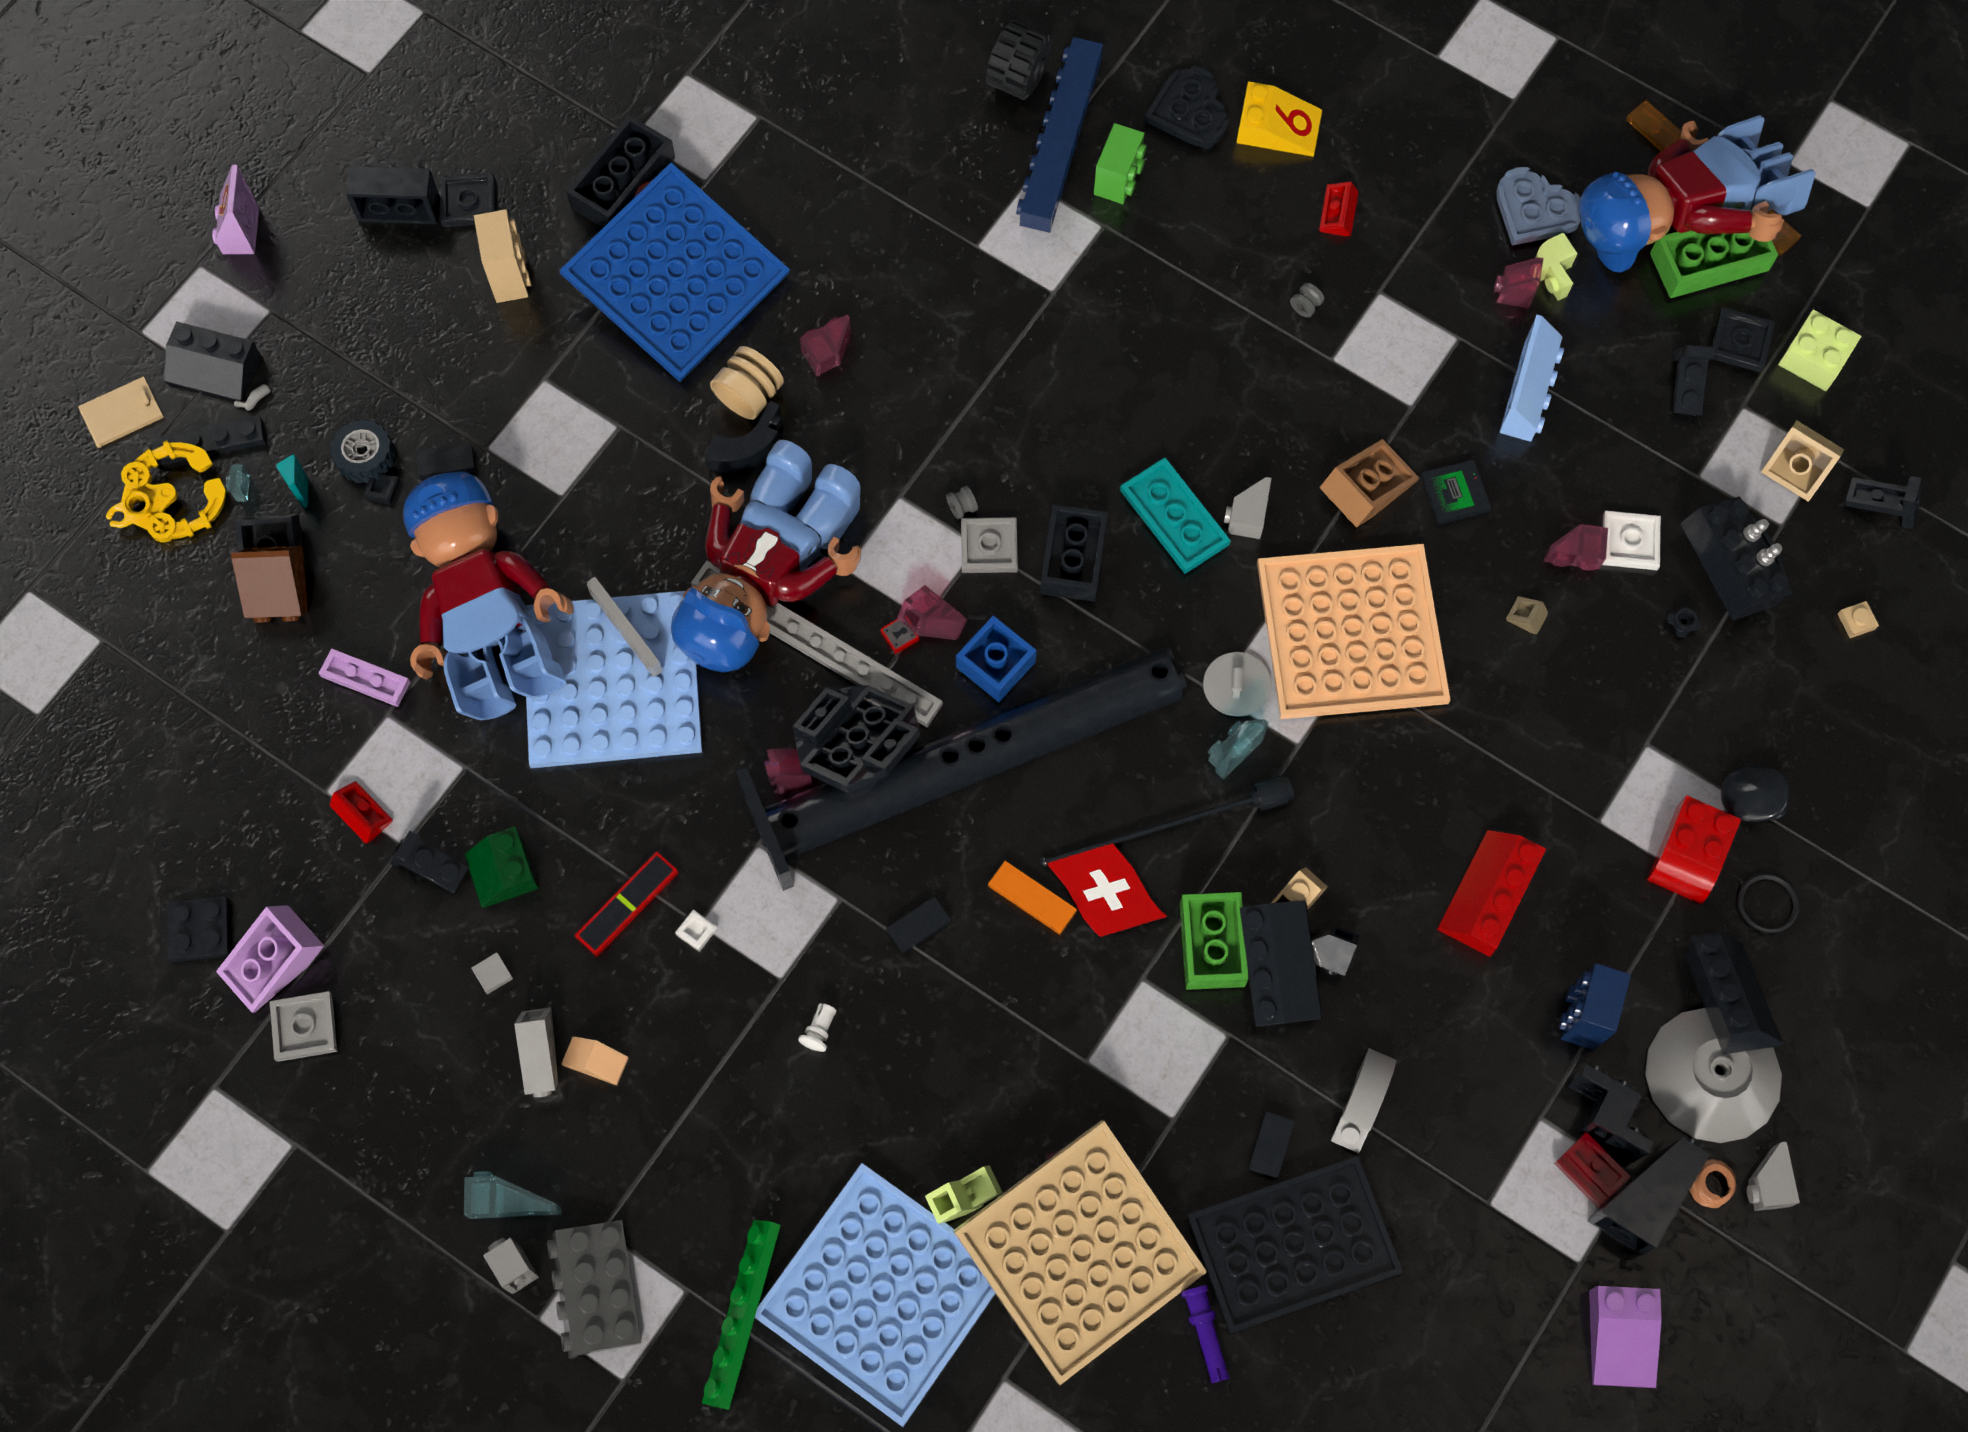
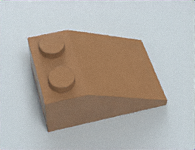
M1382 439L1335 467L1319 488L1345 514L1347 519L1358 527L1374 517L1420 478Z

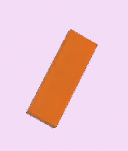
M1004 861L988 883V886L1059 935H1061L1077 912V909L1006 861Z

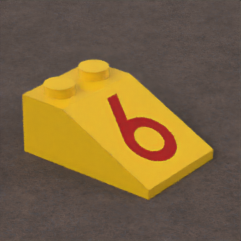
M1248 81L1237 143L1314 157L1322 109L1275 86Z

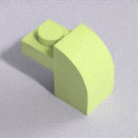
M1564 233L1547 240L1541 245L1531 268L1534 283L1545 280L1546 288L1555 295L1558 301L1568 296L1573 285L1565 270L1572 267L1577 256V252Z
M990 1165L961 1180L948 1182L925 1197L937 1223L940 1224L955 1220L984 1206V1203L1002 1194V1191Z

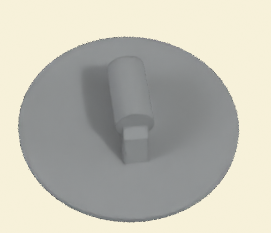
M1231 652L1218 657L1209 665L1204 675L1203 688L1207 700L1219 712L1229 716H1246L1259 710L1268 700L1271 692V677L1266 666L1258 658L1247 653Z

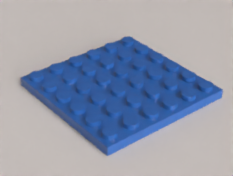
M672 163L560 269V274L679 382L790 272L787 266Z

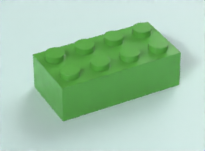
M1694 231L1665 235L1655 242L1650 255L1669 297L1673 298L1767 272L1776 260L1778 253L1772 240L1767 242L1757 241L1751 238L1749 233L1698 234Z

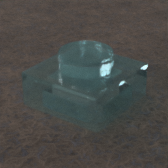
M242 464L231 465L230 475L226 477V488L228 492H231L236 501H248L250 476Z

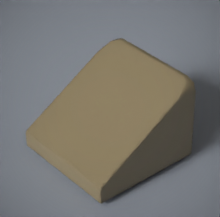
M1518 596L1506 619L1530 633L1538 634L1548 615V611L1542 601Z

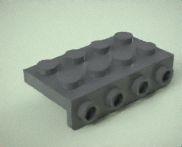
M622 1220L555 1230L552 1234V1240L547 1242L549 1258H554L556 1270L552 1271V1282L554 1289H559L560 1301L556 1303L558 1320H563L565 1332L561 1333L563 1352L568 1351L569 1358H575L578 1355L641 1344Z

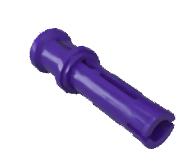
M1207 1285L1183 1291L1181 1295L1186 1298L1191 1315L1188 1320L1192 1326L1195 1325L1212 1384L1219 1382L1220 1379L1221 1381L1229 1379L1230 1375H1228L1213 1323L1216 1313L1210 1308L1206 1291L1209 1289Z

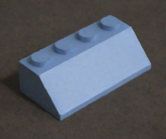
M1536 315L1526 337L1499 432L1530 442L1535 433H1541L1545 418L1541 417L1542 409L1547 410L1551 394H1548L1547 391L1549 386H1554L1558 371L1553 369L1555 363H1560L1564 348L1560 347L1562 336L1540 315Z

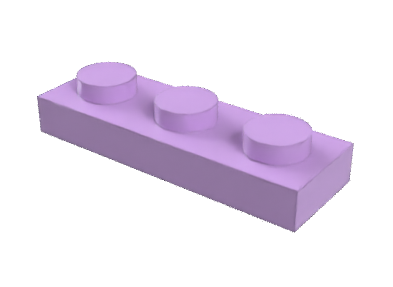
M334 649L330 650L319 671L322 678L396 707L399 706L410 684L409 679Z

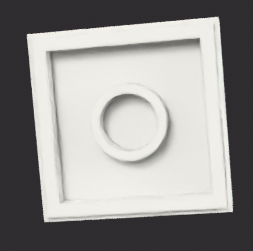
M1605 511L1603 513L1602 565L1658 570L1660 567L1661 516Z

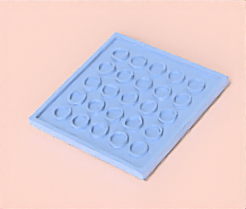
M686 591L612 597V600L659 660L663 672L655 677L649 673L594 599L571 601L574 608L571 615L558 610L557 604L553 603L548 609L551 621L547 623L537 620L534 605H526L531 613L532 622L539 627L544 635L553 659L561 665L566 679V685L554 693L535 698L526 697L529 766L531 768L702 752L697 664L690 660L675 645L671 634L672 616L679 603L684 600L683 594Z
M861 1163L760 1303L755 1318L900 1426L904 1427L996 1293L954 1234L953 1230L955 1229L946 1223L938 1224L934 1214Z

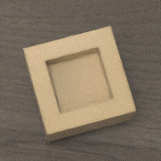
M1866 601L1842 609L1838 613L1850 638L1873 631L1879 626Z

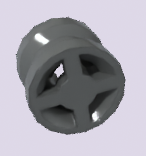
M1305 283L1300 287V293L1295 294L1291 298L1290 304L1301 316L1311 317L1315 312V307L1320 306L1324 302V295L1314 285Z
M967 485L962 487L957 493L951 492L946 495L948 505L957 520L962 518L966 512L973 513L978 510L975 497Z

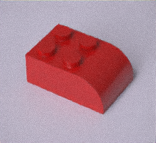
M1686 795L1676 807L1647 880L1702 904L1717 881L1741 819Z

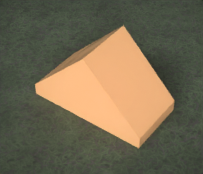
M573 1037L561 1065L617 1086L629 1058L596 1040Z

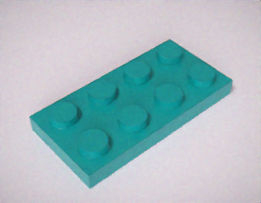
M1163 458L1120 486L1122 494L1185 574L1230 545L1231 540L1166 458Z

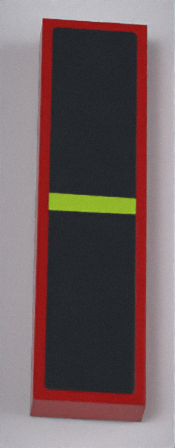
M656 852L574 936L597 957L679 873L678 870Z

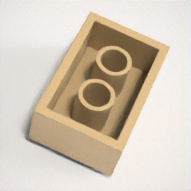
M507 210L474 215L481 260L496 303L528 297L527 287L531 286L529 272L526 270L525 263H527L525 249L522 247L515 219H509Z

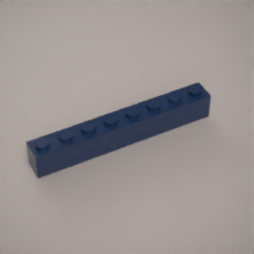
M1073 37L1071 46L1065 47L1062 62H1065L1064 68H1059L1056 83L1059 85L1057 90H1052L1049 103L1052 105L1051 111H1046L1043 126L1046 128L1044 133H1039L1036 148L1039 149L1038 155L1033 154L1030 163L1032 174L1031 177L1026 176L1023 192L1026 193L1025 198L1019 199L1016 214L1020 215V226L1048 233L1051 232L1101 64L1102 43Z

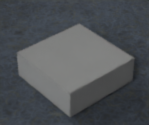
M498 953L472 967L474 974L487 994L513 979Z

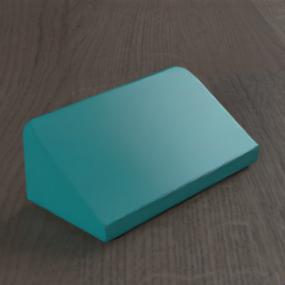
M293 454L277 463L276 467L300 505L306 508L308 507V476Z

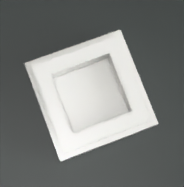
M693 910L675 933L700 952L717 930V926Z

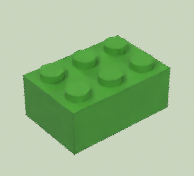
M1241 892L1182 895L1180 917L1186 990L1245 987L1248 981V968L1240 908H1242Z

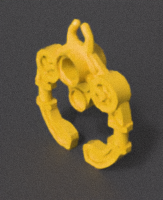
M167 440L163 442V446L152 451L150 448L145 450V453L140 455L134 462L128 463L123 467L121 477L125 487L122 500L109 509L106 518L110 520L115 512L120 511L124 514V519L120 522L112 520L109 523L110 526L122 528L135 524L148 530L149 534L156 541L162 543L169 542L172 539L192 537L195 531L204 527L207 529L211 528V523L220 514L226 500L227 491L220 478L208 480L204 483V493L209 502L204 510L198 512L200 517L190 522H187L185 518L181 519V522H175L169 514L164 513L166 508L177 499L178 495L176 489L171 484H151L152 475L150 469L159 466L157 460L168 455L172 460L177 457L187 458L190 466L198 472H204L213 464L207 452L198 446L181 442L169 443ZM146 502V506L142 511H133L135 504Z

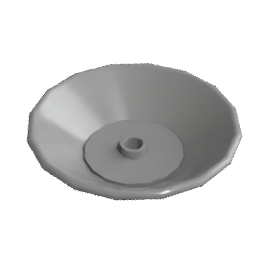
M1705 1008L1682 1012L1660 1027L1648 1048L1645 1077L1652 1101L1670 1124L1692 1138L1716 1143L1747 1138L1768 1122L1780 1101L1782 1073L1774 1048L1723 1055ZM1716 1066H1720L1723 1069V1075L1716 1073Z

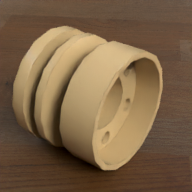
M740 346L735 351L734 356L727 361L728 368L723 367L710 382V386L714 394L729 409L744 418L754 420L766 406V398H772L776 393L775 390L782 386L784 380L779 370L766 357L754 349Z

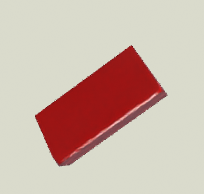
M1352 182L1327 185L1319 228L1320 232L1351 236L1358 198V190Z
M356 781L339 789L332 795L330 807L364 843L372 841L393 821Z

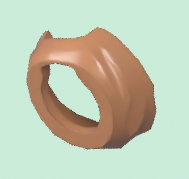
M1706 1160L1689 1191L1694 1200L1702 1206L1719 1208L1735 1193L1737 1186L1736 1177L1733 1170L1723 1161ZM1712 1171L1721 1172L1727 1179L1729 1191L1723 1197L1711 1193L1706 1187V1176Z

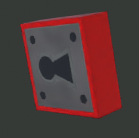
M904 615L880 629L881 634L895 655L919 641V636Z

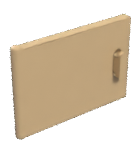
M144 376L78 406L98 448L164 418Z

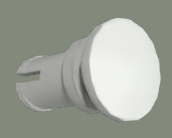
M820 1003L811 1025L806 1027L805 1033L807 1035L799 1036L798 1041L811 1050L826 1051L827 1046L823 1041L828 1039L827 1031L836 1014V1009L830 1005Z

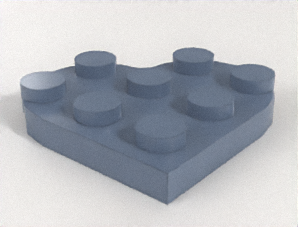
M1517 167L1507 171L1498 184L1496 195L1511 244L1517 245L1553 238L1562 233L1566 235L1575 231L1580 224L1579 195L1576 192L1573 195L1570 191L1562 189V185H1550L1545 176L1542 175L1540 177L1538 174L1530 172L1528 167Z

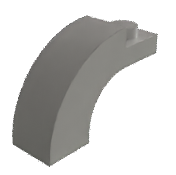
M1368 1048L1357 1073L1347 1104L1331 1138L1332 1142L1354 1152H1360L1383 1102L1394 1072L1396 1059Z

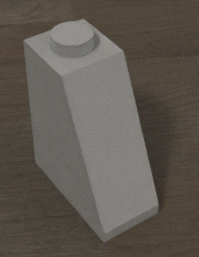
M551 1008L522 1011L514 1025L525 1095L533 1094V1097L548 1096L552 1094L551 1091H554L558 1085Z

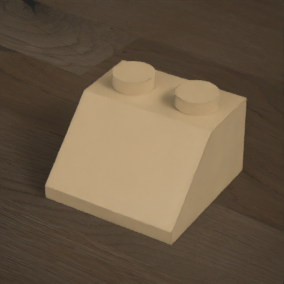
M1796 421L1761 473L1809 502L1841 457L1844 449L1799 421Z

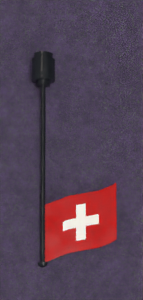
M1277 776L1253 784V790L1249 791L1250 797L1050 858L1045 859L1043 856L1040 859V865L1045 868L1048 866L1066 887L1082 918L1095 934L1101 938L1167 918V916L1151 900L1135 870L1114 844L1251 802L1253 807H1259L1261 811L1288 804V800L1294 799L1293 788L1288 777L1281 778Z

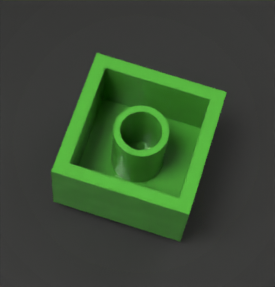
M1114 123L1096 166L1094 195L1124 204L1127 195L1132 196L1136 185L1135 176L1136 174H1141L1145 163L1143 157L1147 145L1143 144V132Z

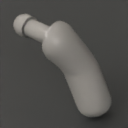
M262 384L250 393L246 402L236 400L234 406L244 407L247 411L252 410L261 398L270 393L269 386Z

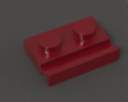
M1587 1132L1554 1163L1597 1208H1600L1631 1177Z

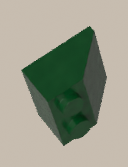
M515 826L485 837L465 853L482 908L538 889L522 837Z

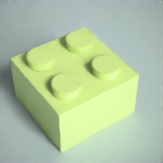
M1812 310L1778 365L1827 391L1861 336L1819 312Z

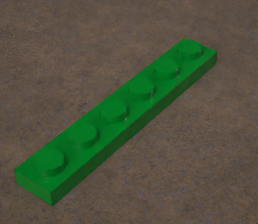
M753 1220L752 1227L748 1232L744 1256L739 1264L736 1284L731 1292V1302L727 1316L722 1324L718 1348L713 1356L710 1376L704 1387L702 1404L727 1410L730 1408L780 1229L779 1224L770 1221Z

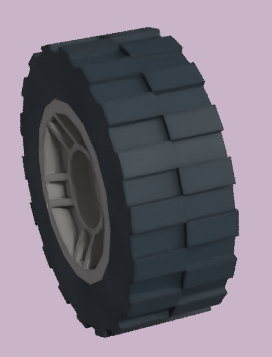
M371 420L352 421L350 424L344 425L339 432H336L334 439L331 441L330 454L337 469L347 480H353L355 483H368L372 477L378 480L377 476L379 474H387L389 472L388 470L393 466V460L396 458L395 446L388 432L385 431L382 425H378Z

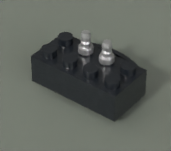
M1740 496L1700 507L1680 523L1732 620L1773 608L1793 593L1780 557L1782 546L1778 543L1774 544L1765 531L1769 525L1766 519L1757 521L1748 512V505Z

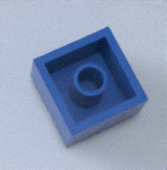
M992 616L956 655V668L1000 702L1036 663L1037 650L996 617Z

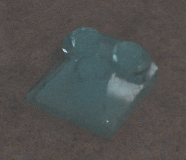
M1265 719L1245 721L1244 723L1238 721L1228 731L1229 736L1223 742L1218 740L1209 749L1208 753L1211 756L1208 761L1216 767L1215 772L1223 780L1262 743L1269 724L1268 721Z

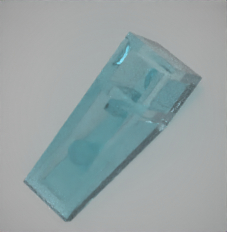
M474 1172V1177H465L464 1215L469 1219L561 1214V1208L556 1203L497 1176H492V1172Z

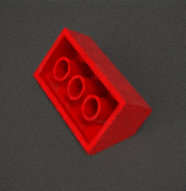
M1487 830L1437 930L1490 957L1497 949L1546 848L1520 835Z

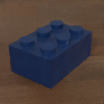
M1597 963L1588 971L1585 970L1582 977H1578L1575 984H1571L1568 989L1566 1001L1570 1002L1567 1013L1563 1012L1558 1028L1562 1030L1560 1039L1596 1050L1610 1038L1618 1028L1631 974Z

